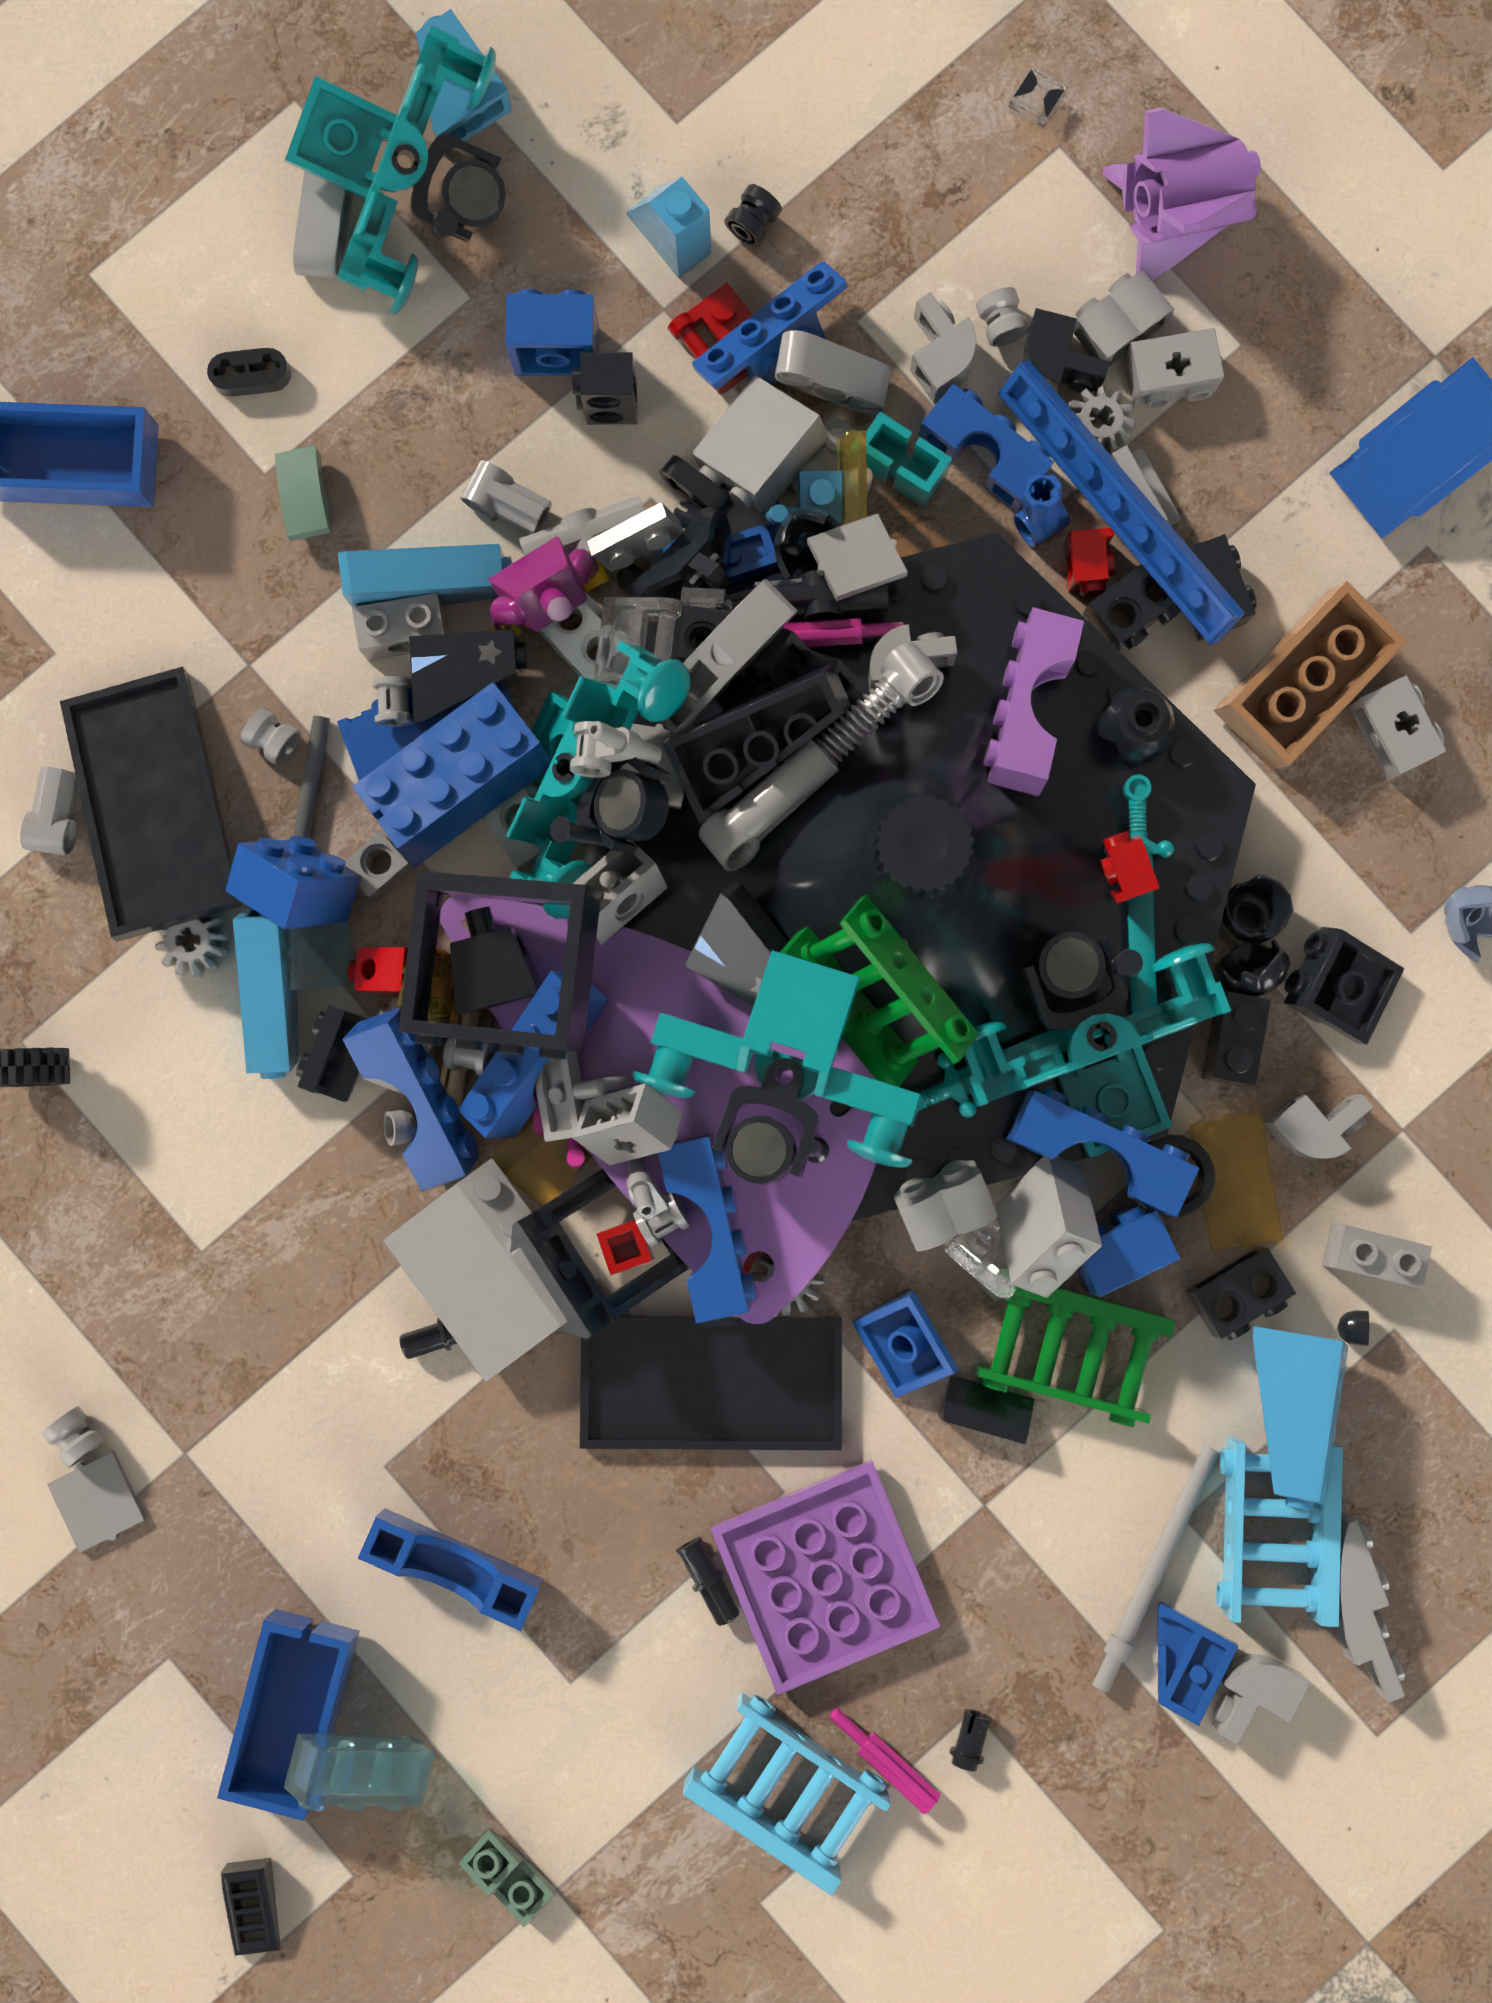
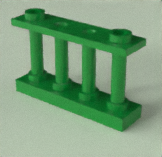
M867 894L857 901L839 923L843 927L842 930L820 941L808 926L798 931L781 950L780 953L845 972L832 955L856 943L872 963L851 974L858 976L860 982L842 1039L877 1081L900 1087L917 1064L918 1060L916 1058L937 1048H941L952 1063L955 1064L962 1059L979 1035ZM884 978L900 999L876 1010L862 993L861 989ZM913 1013L928 1033L903 1043L889 1026V1023Z
M1000 1271L996 1289L1006 1292L1004 1300L1008 1301L991 1368L979 1364L975 1365L974 1373L978 1377L984 1378L982 1385L1002 1392H1008L1010 1385L1110 1413V1421L1129 1427H1135L1136 1420L1149 1424L1151 1415L1142 1409L1135 1408L1152 1341L1157 1342L1158 1334L1171 1338L1175 1320L1059 1287L1048 1298L1011 1285L1010 1275ZM1032 1300L1047 1303L1046 1312L1050 1313L1034 1379L1008 1373L1025 1306L1030 1307ZM1074 1311L1090 1315L1089 1324L1093 1325L1076 1391L1051 1384L1067 1318L1072 1319ZM1116 1323L1133 1327L1131 1335L1135 1336L1118 1403L1093 1396L1109 1331L1115 1329Z

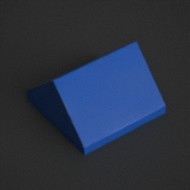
M910 1288L852 1322L895 1398L950 1376L959 1370L916 1294Z

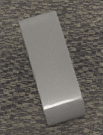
M304 171L293 250L294 271L297 275L336 279L345 256L353 193Z
M790 330L782 334L775 371L776 380L861 414L877 415L879 412H884L891 368L887 364L808 332Z

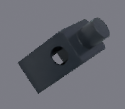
M490 906L465 912L470 938L450 944L454 1000L457 1015L469 1014L533 997L542 985V981L518 929L508 927L496 930Z

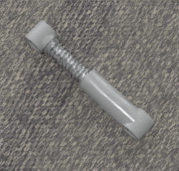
M906 642L889 653L881 667V673L884 677H882V680H879V683H875L876 689H869V696L863 694L864 700H857V707L851 705L852 711H845L847 716L845 718L840 716L839 719L841 721L839 723L834 721V728L827 727L829 732L827 734L822 732L823 738H816L814 740L811 738L791 753L731 809H722L714 813L702 824L699 830V837L725 870L734 871L749 863L759 850V842L840 770L836 760L842 761V755L848 756V749L854 751L853 745H860L861 738L866 740L865 734H872V728L878 729V722L884 724L883 718H890V711L896 713V708L902 707L906 702L912 706L920 705L935 695L943 683V673L915 643Z

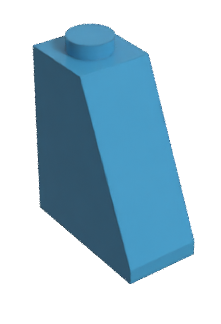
M451 9L441 16L431 17L416 32L419 53L428 30L432 25L460 39L458 44L484 56ZM495 71L485 96L475 109H466L471 93L444 80L430 115L435 138L442 133H448L466 141L512 111L508 90Z
M683 176L659 186L627 211V216L678 278L682 277L711 254L710 209Z

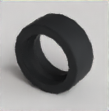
M1167 1135V1137L1148 1141L1147 1144L1163 1150L1165 1144L1188 1153L1199 1168L1198 1184L1194 1192L1185 1199L1177 1217L1181 1218L1197 1212L1208 1202L1215 1187V1168L1210 1155L1198 1142L1182 1135ZM1158 1211L1159 1215L1163 1217H1172Z

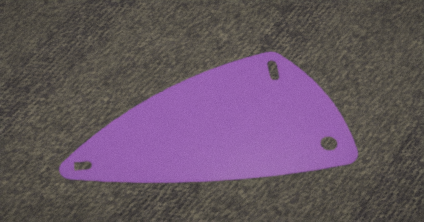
M452 896L443 904L440 921L451 943L470 938L469 931L461 923L465 919V912L490 906L496 930L508 927L518 929L542 983L551 970L563 971L569 918L555 919L547 915L543 906L510 900ZM623 926L604 944L601 945L596 940L591 984L608 998L609 1002L585 1035L583 1053L577 1052L581 1081L625 1074L631 1078L632 1087L640 1085L634 1080L633 1071L649 1074L657 1046L650 1042L660 1012L743 1038L753 1006L684 966L691 951ZM533 997L490 1008L502 1030H511ZM841 1039L833 1067L876 1080L846 1042ZM777 1043L772 1045L775 1051L804 1060L805 1052ZM752 1054L747 1073L694 1058L685 1087L695 1090V1095L691 1098H676L662 1095L683 1111L674 1142L713 1134L715 1140L732 1091L741 1086L762 1087L758 1082L755 1072L756 1055ZM791 1070L781 1074V1085H787L792 1081L793 1073ZM813 1094L809 1098L800 1101L809 1105L819 1115V1124L814 1137L824 1139L829 1146V1155L823 1162L812 1163L807 1160L802 1178L789 1173L779 1182L769 1185L749 1183L738 1177L729 1166L728 1160V1168L721 1169L725 1187L732 1185L736 1197L737 1212L731 1213L735 1230L742 1229L746 1241L747 1255L741 1256L743 1268L747 1256L757 1251L767 1253L774 1262L772 1276L766 1281L755 1282L757 1299L751 1300L752 1307L750 1311L737 1315L745 1322L762 1324L770 1321L781 1312L816 1275L847 1230L862 1201L876 1165L875 1162L853 1153L847 1146V1139L863 1143L872 1114L853 1107L845 1115L836 1117L830 1112V1104L833 1101ZM762 1104L743 1105L738 1109L733 1128L746 1118L753 1116L771 1117L784 1124L795 1138L798 1151L805 1130L804 1125L797 1117L781 1109ZM589 1151L610 1179L636 1208L629 1198L626 1186L629 1177L626 1166L630 1160L608 1165ZM658 1153L636 1158L642 1160L646 1173L652 1177L663 1195L669 1193L666 1192ZM676 1194L687 1211L692 1226L685 1230L678 1228L663 1236L662 1239L694 1272L706 1262L710 1254L712 1230L704 1211L689 1198Z

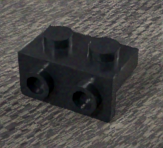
M328 1005L326 1012L321 1011L312 1029V1036H315L316 1039L311 1052H305L302 1055L296 1070V1076L300 1077L297 1087L312 1093L323 1094L342 1102H348L360 1072L343 1038L358 1022L367 1018L332 1005Z

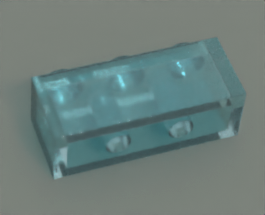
M298 1733L284 1788L298 1800L299 1806L312 1811H322L325 1809V1806H340L352 1811H362L365 1806H379L390 1811H400L403 1809V1806H422L435 1752L414 1736Z

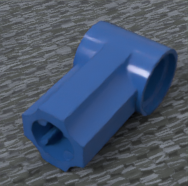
M1037 472L1026 480V489L1023 493V509L1013 516L1019 534L1032 548L1070 524L1069 515L1061 502L1062 484L1054 474L1042 475Z

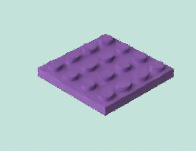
M872 1459L711 1526V1532L777 1695L940 1628Z

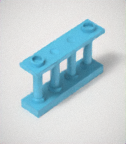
M1227 1437V1448H1222L1220 1451V1471L1222 1475H1226L1223 1581H1218L1216 1586L1218 1608L1222 1609V1613L1231 1622L1241 1623V1605L1305 1608L1306 1612H1310L1309 1617L1320 1626L1339 1627L1343 1447L1334 1443L1326 1504L1313 1503V1510L1308 1511L1285 1506L1286 1499L1244 1498L1245 1471L1271 1472L1269 1454L1245 1453V1442L1237 1437ZM1244 1516L1307 1518L1308 1523H1312L1311 1541L1307 1540L1305 1545L1243 1542ZM1243 1560L1306 1563V1566L1311 1568L1310 1585H1306L1304 1589L1242 1587Z
M742 1692L737 1699V1711L745 1716L744 1720L711 1771L706 1769L703 1773L695 1767L692 1768L684 1781L683 1795L832 1896L842 1881L840 1866L837 1864L838 1859L836 1856L871 1802L887 1812L891 1805L889 1793L885 1789L887 1784L879 1776L867 1769L863 1773L859 1772L774 1714L776 1708L761 1696L754 1695L751 1699ZM761 1727L782 1741L749 1794H743L739 1798L726 1789L727 1783L725 1781ZM798 1752L819 1766L786 1819H780L776 1823L763 1814L764 1808L762 1805ZM835 1777L856 1791L823 1844L816 1845L813 1848L800 1839L801 1834L799 1830Z

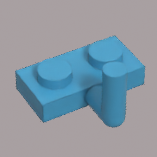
M842 471L797 472L798 506L785 507L778 504L768 508L765 513V518L769 523L781 524L786 517L798 510L816 509L830 514L842 525Z

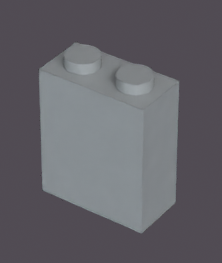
M755 375L691 454L700 468L698 472L717 487L721 486L729 491V496L745 510L753 507L765 515L767 509L776 503L797 477V472L803 470L829 437L820 415Z
M1056 1156L1054 1159L1042 1157L996 1204L1011 1285L1048 1298L1102 1246L1083 1166L1060 1156Z

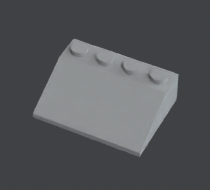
M492 1158L456 1183L383 1240L384 1244L485 1382L568 1322L521 1248L510 1253L512 1225L532 1212Z

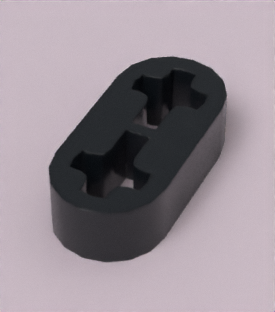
M274 348L223 352L214 356L207 368L208 378L216 390L225 396L232 397L276 392L287 386L291 379V369L287 360L280 351ZM268 362H274L276 367L280 368L273 371L272 378H267L264 372H262L267 369ZM232 366L238 374H233L231 382L225 383L219 375H224L226 367Z
M673 455L659 471L660 476L671 488L687 501L694 503L702 509L707 507L717 508L727 516L734 507V503L720 488L677 455Z

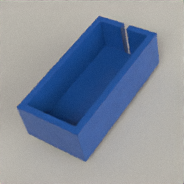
M0 402V501L154 507L159 424L145 407Z
M492 682L352 787L377 819V822L395 847L416 868L548 770L552 760L539 740Z
M275 1609L263 1620L217 1799L302 1821L306 1819L317 1799L360 1630L321 1621L316 1628H312L313 1618Z

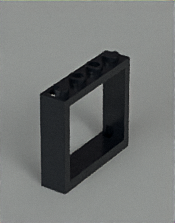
M417 871L398 1032L415 1034L414 1043L441 1046L442 1037L456 1039L455 1048L482 1051L483 1042L498 1043L497 1052L524 1055L525 1046L540 1048L539 1057L565 1060L566 1051L583 1053L602 890L583 884ZM443 895L570 906L555 1035L428 1022Z

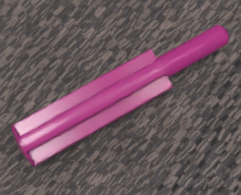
M861 618L787 622L783 628L792 630L807 647L862 644V637L884 636L892 629L905 625V623L861 624Z
M835 1708L830 1713V1719L860 1746L856 1751L857 1754L922 1814L928 1813L935 1806L940 1793L876 1733L872 1732L868 1736L839 1708Z

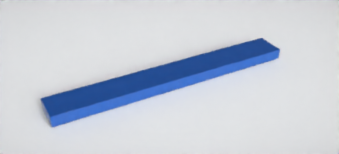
M1030 360L1020 362L998 392V395L1036 440L1047 450L1052 459L1210 645L1218 643L1246 613Z

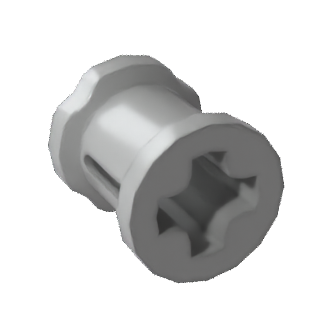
M384 676L373 680V688L378 690L379 714L374 717L376 725L401 727L414 723V716L409 713L408 689L412 687L411 678Z

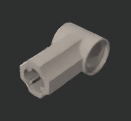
M481 460L460 497L461 501L474 511L489 518H493L495 515L529 534L539 532L543 528L552 506L550 500L514 482V479L503 469L484 460Z
M53 767L40 768L32 812H28L25 815L21 826L20 842L23 849L69 856L72 853L77 835L76 821L73 819L79 789L75 772Z

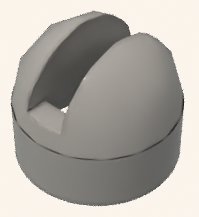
M387 1111L383 1120L384 1135L387 1143L390 1146L411 1142L417 1132V1127H411V1123L417 1121L416 1117L409 1111Z

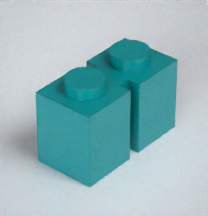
M879 412L856 446L854 464L871 469L873 476L885 484L890 477L893 478V489L925 509L947 476L952 457L921 437L915 443L912 458L909 457L906 453L909 450L912 432L882 412Z

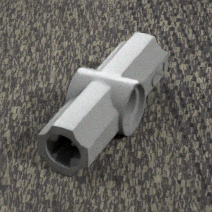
M639 496L597 511L594 508H585L568 514L561 520V524L519 538L524 555L529 554L556 536L560 538L568 554L576 549H585L591 554L587 541L645 510Z

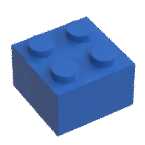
M523 289L518 291L517 294H506L505 345L515 376H572L573 368H580V353L599 352V323L593 294H586L577 289H567L560 294H543L535 289Z
M291 836L290 840L259 838L258 842L238 843L225 891L283 929L347 923L361 875L345 866L346 862L342 858L325 854L317 849L316 843L306 837Z
M1131 1204L1111 1213L1112 1222L1103 1226L1102 1224L1097 1225L1102 1246L1076 1272L1085 1291L1101 1297L1180 1260V1257L1158 1211L1142 1208V1205L1135 1207L1134 1204Z

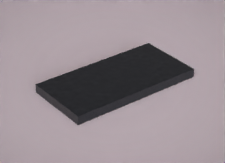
M183 666L60 701L111 938L119 942L243 906L240 900L225 891L233 862L192 687Z
M619 1316L588 1339L581 1338L580 1449L842 1451V1317H774L762 1324H751L738 1316H730L696 1324L694 1316Z

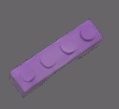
M1033 607L1026 623L1018 622L1012 641V647L1018 649L1016 661L1009 660L1002 686L1009 687L1007 700L1000 699L993 725L1000 727L997 740L990 739L984 758V765L991 767L987 782L1039 796L1049 778L1057 739L1045 731L1035 718L1031 707V692L1045 682L1066 678L1076 659L1084 621Z

